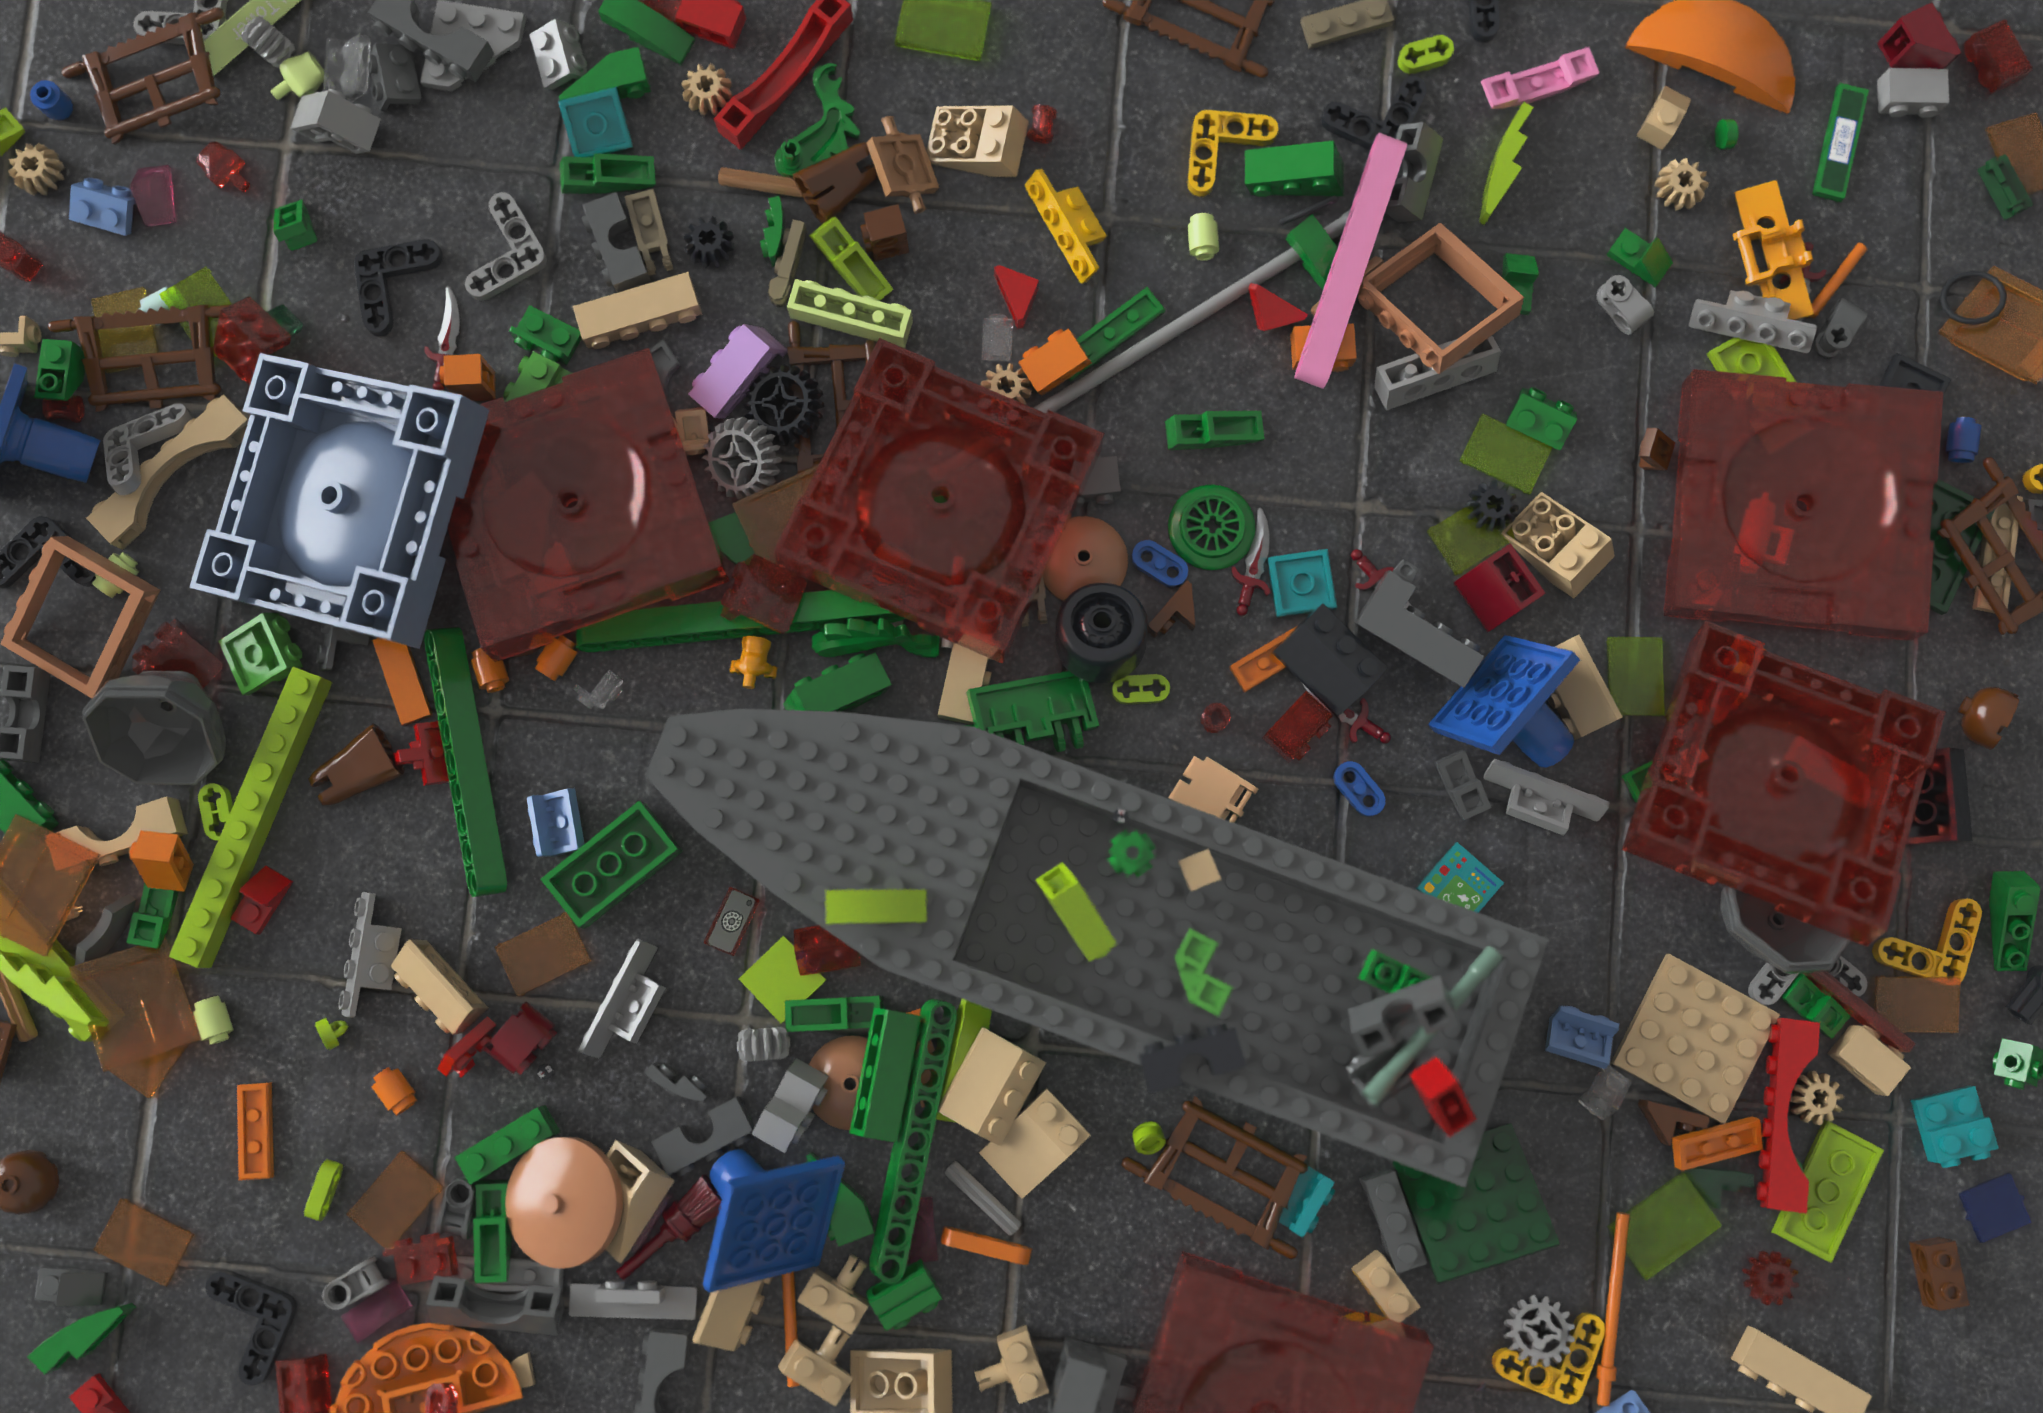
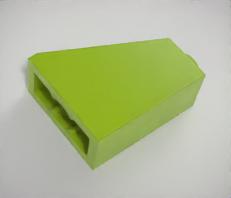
M1060 863L1036 879V882L1088 961L1090 962L1093 959H1099L1107 955L1117 943L1082 886L1064 863Z

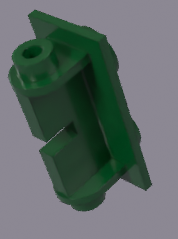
M2006 154L1985 162L1986 165L1977 169L2004 221L2034 206Z

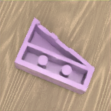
M746 324L736 327L729 335L728 339L730 341L726 347L718 350L711 358V366L705 373L702 372L694 379L692 383L693 389L688 395L714 418L725 419L746 397L745 392L750 391L748 388L751 385V381L758 377L759 372H764L767 375L769 369L766 366L778 354L784 357L788 353L787 349L764 328Z

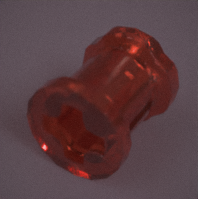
M1034 105L1032 107V126L1027 132V137L1037 143H1051L1053 141V134L1051 133L1053 121L1057 118L1058 112L1055 108L1048 105Z
M79 395L72 396L68 401H43V414L48 421H55L57 418L71 419L72 422L79 423L84 417L85 405L82 397Z
M1212 703L1203 711L1200 721L1207 732L1218 733L1228 725L1231 714L1229 709L1222 703ZM1214 711L1219 712V718L1223 720L1219 721L1217 725H1213L1212 718L1208 717Z

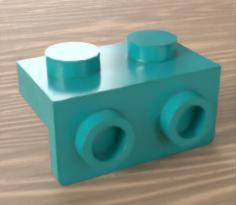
M1308 1166V1171L1305 1174H1299L1289 1199L1288 1209H1283L1279 1222L1301 1237H1304L1306 1232L1311 1234L1319 1221L1317 1216L1322 1204L1327 1206L1335 1193V1189L1332 1188L1335 1182Z

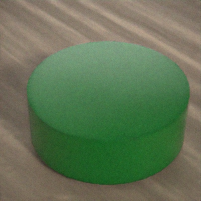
M1721 119L1715 128V144L1720 150L1733 149L1738 141V125L1734 119Z

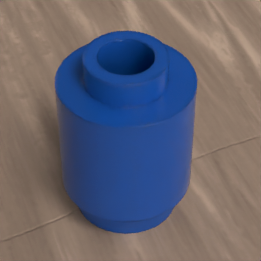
M43 80L32 87L30 92L32 103L48 118L64 120L71 115L72 101L70 97L54 82Z
M1959 417L1956 418V422L1949 424L1946 445L1949 461L1957 463L1974 462V456L1978 455L1982 427L1980 424L1975 423L1976 419Z

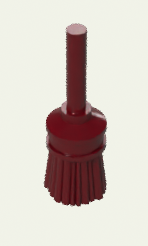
M703 1174L680 1201H673L668 1209L662 1211L664 1224L659 1227L660 1232L616 1270L623 1280L629 1277L668 1241L673 1242L678 1238L688 1242L692 1235L701 1230L703 1225L719 1215L722 1199L706 1174Z

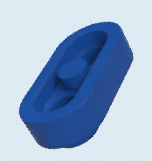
M1151 540L1141 541L1134 547L1132 562L1138 570L1169 588L1179 587L1185 582L1188 576V566L1182 558ZM1149 553L1152 556V560L1145 562L1142 560L1141 555ZM1170 568L1177 570L1178 576L1175 578L1169 577L1167 570Z
M1348 761L1336 768L1333 776L1336 787L1360 815L1371 817L1383 810L1385 795L1360 764ZM1346 772L1353 775L1354 780L1352 783L1345 782L1343 776ZM1365 796L1373 799L1371 807L1364 805L1363 798Z

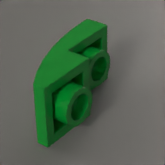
M780 196L768 198L770 209H766L765 213L769 227L763 229L765 239L760 240L763 257L770 258L772 267L775 266L778 256H782L784 249L782 242L785 232V216Z
M1371 949L1358 979L1391 994L1433 977L1377 950Z

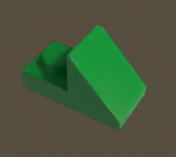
M303 199L274 209L273 232L278 242L284 240L291 251L317 242V236Z
M1626 228L1621 232L1606 254L1654 287L1659 284L1673 263L1659 238L1656 237L1649 244Z
M1505 253L1502 278L1524 296L1520 314L1528 315L1531 312L1533 283L1539 276L1535 256Z

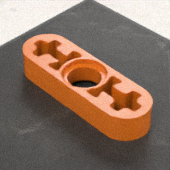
M944 1226L940 1243L950 1247L1022 1265H1029L1032 1248L949 1226Z

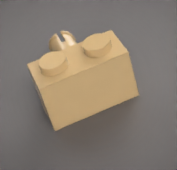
M852 1254L849 1255L837 1279L817 1268L797 1300L851 1335L870 1304L868 1299L853 1290L867 1264L860 1260L853 1271L852 1267L858 1257Z
M833 1325L820 1349H815V1351L794 1339L778 1368L784 1375L836 1407L853 1379L847 1371L836 1365L837 1362L834 1361L850 1335Z
M1027 1325L998 1335L997 1344L1002 1355L1001 1363L975 1371L981 1392L1008 1381L1009 1384L1012 1383L1019 1404L1049 1393V1385Z

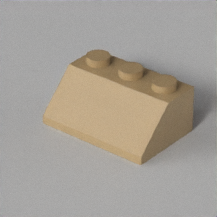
M1576 635L1555 646L1573 651L1580 659L1579 663L1547 699L1553 709L1557 708L1562 718L1561 721L1571 732L1574 740L1622 718L1580 635Z
M408 940L391 964V967L396 971L395 979L404 988L410 987L417 994L415 997L416 1002L424 1010H431L437 1016L436 1024L447 1034L450 1032L453 1035L463 1033L488 1009L487 1005L427 940Z
M982 1027L941 1100L938 1112L975 1134L1001 1146L1046 1062Z
M773 1277L711 1292L692 1341L730 1351H735L741 1344L746 1345L753 1327L749 1326L753 1314L758 1315L765 1297L761 1295L764 1284H770Z

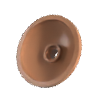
M1078 516L1061 521L1046 534L1039 549L1044 585L1061 601H1064L1078 588L1088 584L1111 583L1121 586L1127 573L1128 553L1123 539L1112 526L1094 517ZM1081 552H1086L1089 555V560L1085 562L1080 561L1078 555Z
M844 1036L836 1038L822 1046L809 1063L811 1067L829 1076L824 1085V1088L828 1090L824 1100L819 1107L814 1104L812 1109L824 1122L838 1129L850 1130L868 1040L866 1037ZM847 1078H853L856 1081L854 1089L849 1090L845 1087L844 1083Z

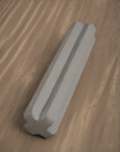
M957 1161L952 1162L945 1170V1175L1008 1235H1013L1021 1226L1020 1221Z

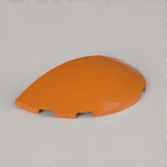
M1675 0L1661 6L1660 9L1653 12L1650 16H1647L1637 26L1625 46L1626 49L1678 70L1684 65L1735 86L1734 93L1788 114L1790 112L1795 93V76L1789 50L1782 37L1779 36L1769 21L1742 3L1734 0Z
M422 1323L408 1326L386 1335L375 1342L373 1348L360 1360H356L340 1382L342 1387L335 1404L331 1405L330 1413H479L523 1399V1394L517 1375L510 1362L504 1358L488 1339L474 1331H468L453 1325Z

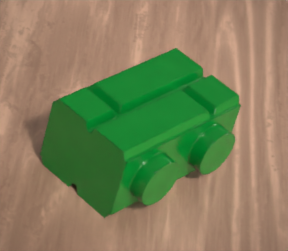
M922 1259L907 1266L900 1281L894 1284L881 1281L866 1290L868 1301L886 1331L893 1327L894 1329L903 1328L910 1322L912 1316L919 1312L928 1313L937 1307L938 1301L942 1300L939 1287Z

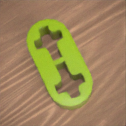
M1436 35L1409 43L1402 48L1399 54L1398 66L1407 74H1415L1442 66L1450 60L1454 51V44L1450 38L1444 35ZM1436 46H1439L1440 49H1445L1442 56L1439 52H1433ZM1411 53L1412 57H1418L1415 64L1411 60H1406L1408 54Z
M1158 674L1128 675L1115 681L1112 687L1114 699L1120 704L1125 705L1160 703L1170 693L1169 681L1166 677ZM1153 681H1158L1159 686H1164L1165 690L1161 691L1158 697H1155L1152 691H1143V687H1151ZM1127 682L1130 688H1139V692H1131L1129 698H1124L1123 693L1118 692L1117 689L1122 688L1123 683Z
M209 783L200 789L198 802L205 834L210 839L218 841L221 833L215 832L214 827L219 825V820L226 823L233 803L231 794L225 786ZM213 790L221 794V798L216 800V805L208 801V797L213 796Z
M329 1159L322 1163L304 1210L305 1217L320 1222L325 1218L340 1181L343 1164Z

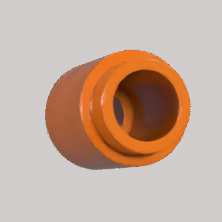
M561 634L558 639L552 636L536 659L538 664L535 669L556 681L559 675H564L578 654L574 650L576 643Z
M493 645L474 650L471 653L473 657L471 664L479 689L487 690V693L503 690L505 688L504 684L509 681V677L501 652H498Z
M388 1067L373 1078L375 1083L372 1085V1089L387 1110L393 1111L396 1116L409 1109L418 1101L414 1096L416 1092L399 1068L391 1070Z

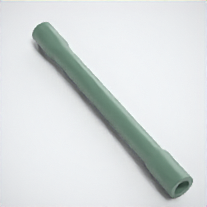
M1487 946L1469 967L1468 972L1451 990L1450 994L1454 1000L1456 1011L1475 988L1503 960L1500 953L1494 948ZM1421 1025L1388 1065L1380 1070L1365 1087L1362 1094L1371 1103L1378 1105L1396 1084L1397 1079L1438 1031L1427 1035Z

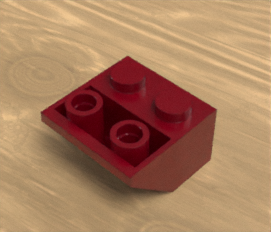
M1932 2L1900 17L1877 42L1891 68L1946 69L1961 54L1956 38L1951 36L1944 24L1942 14L1936 10Z
M1511 543L1453 583L1487 633L1546 594Z

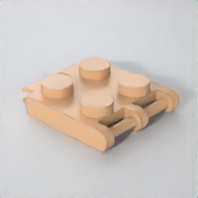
M1194 756L1183 773V776L1191 780L1190 784L1179 780L1168 798L1225 820L1231 812L1233 814L1229 821L1235 823L1238 817L1241 818L1244 812L1242 810L1251 795L1256 794L1259 789L1209 757L1202 761ZM1246 789L1247 791L1238 806H1234L1243 790Z

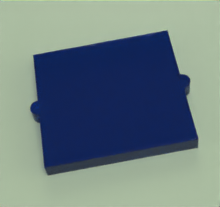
M2010 1173L1958 1193L1967 1213L1966 1220L1971 1222L1980 1243L2032 1223L2023 1204L2024 1196L2019 1194Z

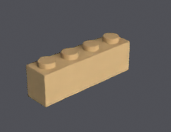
M688 272L573 306L582 340L588 348L593 347L594 349L607 347L611 341L618 339H634L639 336V333L648 330L652 332L661 331L667 328L668 324L678 321L679 323H688L695 320L696 316L702 314L695 288Z
M963 599L962 606L965 607L967 602ZM977 599L975 612L968 617H959L938 711L940 719L968 725L974 724L966 692L968 689L988 686L990 684L992 672L986 671L989 659L995 660L998 642H993L995 630L1001 631L1004 613L999 612L1000 603Z
M1747 1326L1731 1357L1733 1361L1741 1365L1738 1371L1754 1380H1757L1758 1376L1763 1377L1769 1381L1766 1386L1767 1388L1785 1397L1787 1392L1797 1397L1795 1404L1811 1413L1814 1412L1815 1408L1823 1413H1864L1872 1398V1395L1751 1326Z

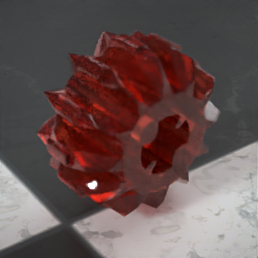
M1760 1251L1758 1255L1759 1260L1754 1257L1748 1258L1752 1268L1742 1269L1744 1274L1750 1276L1743 1284L1747 1288H1752L1750 1292L1752 1298L1756 1300L1760 1298L1761 1303L1767 1306L1772 1301L1776 1305H1783V1296L1788 1299L1794 1298L1790 1289L1791 1287L1798 1288L1800 1285L1798 1282L1793 1281L1792 1278L1797 1276L1799 1272L1795 1268H1790L1792 1264L1790 1258H1782L1781 1253L1777 1251H1772L1770 1255L1765 1251ZM1769 1273H1774V1275H1771V1277H1774L1772 1283H1768V1281H1771V1279L1767 1278Z

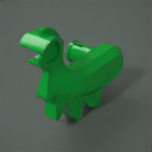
M828 63L823 66L821 65L815 69L813 74L815 92L823 105V118L793 139H788L787 143L784 141L776 151L775 168L783 177L794 178V173L846 150L848 146L845 135L859 139L860 131L848 118L854 115V107L842 100L838 95L842 77L835 81L830 80L828 75L836 74V64Z
M848 618L847 625L827 623L824 624L823 630L812 636V650L822 657H836L894 644L922 657L934 658L939 655V633L933 637L927 634L912 635L906 625L901 624L894 627V625L882 618L878 619V624Z

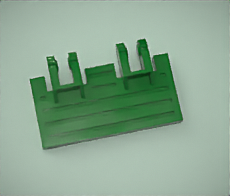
M1070 671L972 688L966 692L975 728L1002 738L1005 735H1010L1011 741L1024 745L1021 732L1023 729L1027 742L1052 737L1056 751L1063 752L1066 750V742L1061 725L1067 724L1074 748H1083V736L1078 719L1081 718L1084 731L1094 730L1099 727L1088 681L1078 678Z

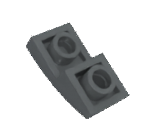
M653 1063L644 1072L647 1077L659 1086L681 1097L703 1102L711 1096L706 1091L709 1086L697 1075L691 1077L687 1074L679 1081H676L674 1079L677 1076L676 1072L665 1063L661 1066L658 1063Z

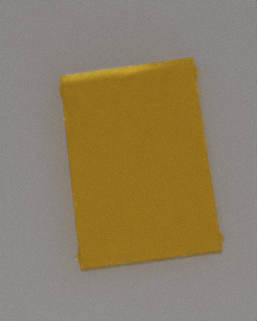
M142 286L91 299V306L93 307L94 316L102 317L104 312L113 315L115 311L125 314L126 310L136 313L138 308L142 307L140 300L147 297V292ZM153 325L98 330L103 357L159 352ZM129 368L109 369L106 372L113 373Z

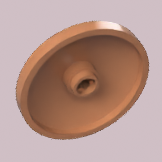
M575 1137L548 1139L529 1149L516 1164L506 1191V1216L515 1241L523 1252L534 1261L552 1268H570L590 1262L609 1246L620 1224L623 1209L620 1179L610 1159L594 1144Z

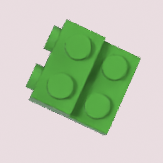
M533 351L530 357L525 356L518 366V372L521 374L516 383L510 382L507 385L503 397L506 399L504 404L509 410L562 436L586 394L590 383L563 369L560 364Z
M261 613L218 641L242 695H251L272 681L283 680L289 676L292 667L298 669L303 667L300 662L302 651L298 645L291 642L287 633L290 630V624L279 613Z

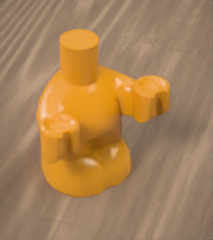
M743 636L741 658L731 661L729 671L732 674L734 672L744 674L742 687L754 689L756 677L763 674L765 678L772 677V679H776L778 668L767 663L771 641L757 636Z

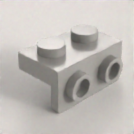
M553 19L529 34L545 89L553 91L572 78L580 79L587 73L586 60L583 57L579 43V34L573 25Z

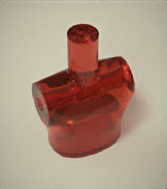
M213 141L198 154L196 163L205 172L206 177L219 189L229 182L233 183L241 192H246L250 188V183L238 173L246 162L233 150L227 149L218 141Z

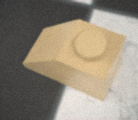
M1664 86L1639 130L1637 137L1663 150L1685 116L1691 99Z

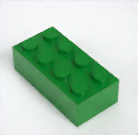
M639 800L543 876L541 881L577 927L586 929L682 853L683 850L646 803Z

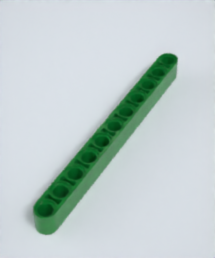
M886 584L581 615L576 618V649L589 653L743 638V636L823 630L824 624L827 623L847 625L848 618L864 620L874 624H878V619L880 618L890 623L899 622L906 618L905 591L901 585Z

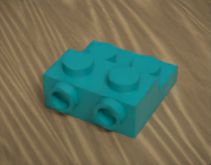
M1966 1086L1911 1100L1928 1162L1940 1163L1943 1168L1953 1167L1961 1164L1960 1158L1971 1156V1160L1986 1159L1991 1157V1150L1999 1149L1991 1120L1983 1115L1975 1086Z

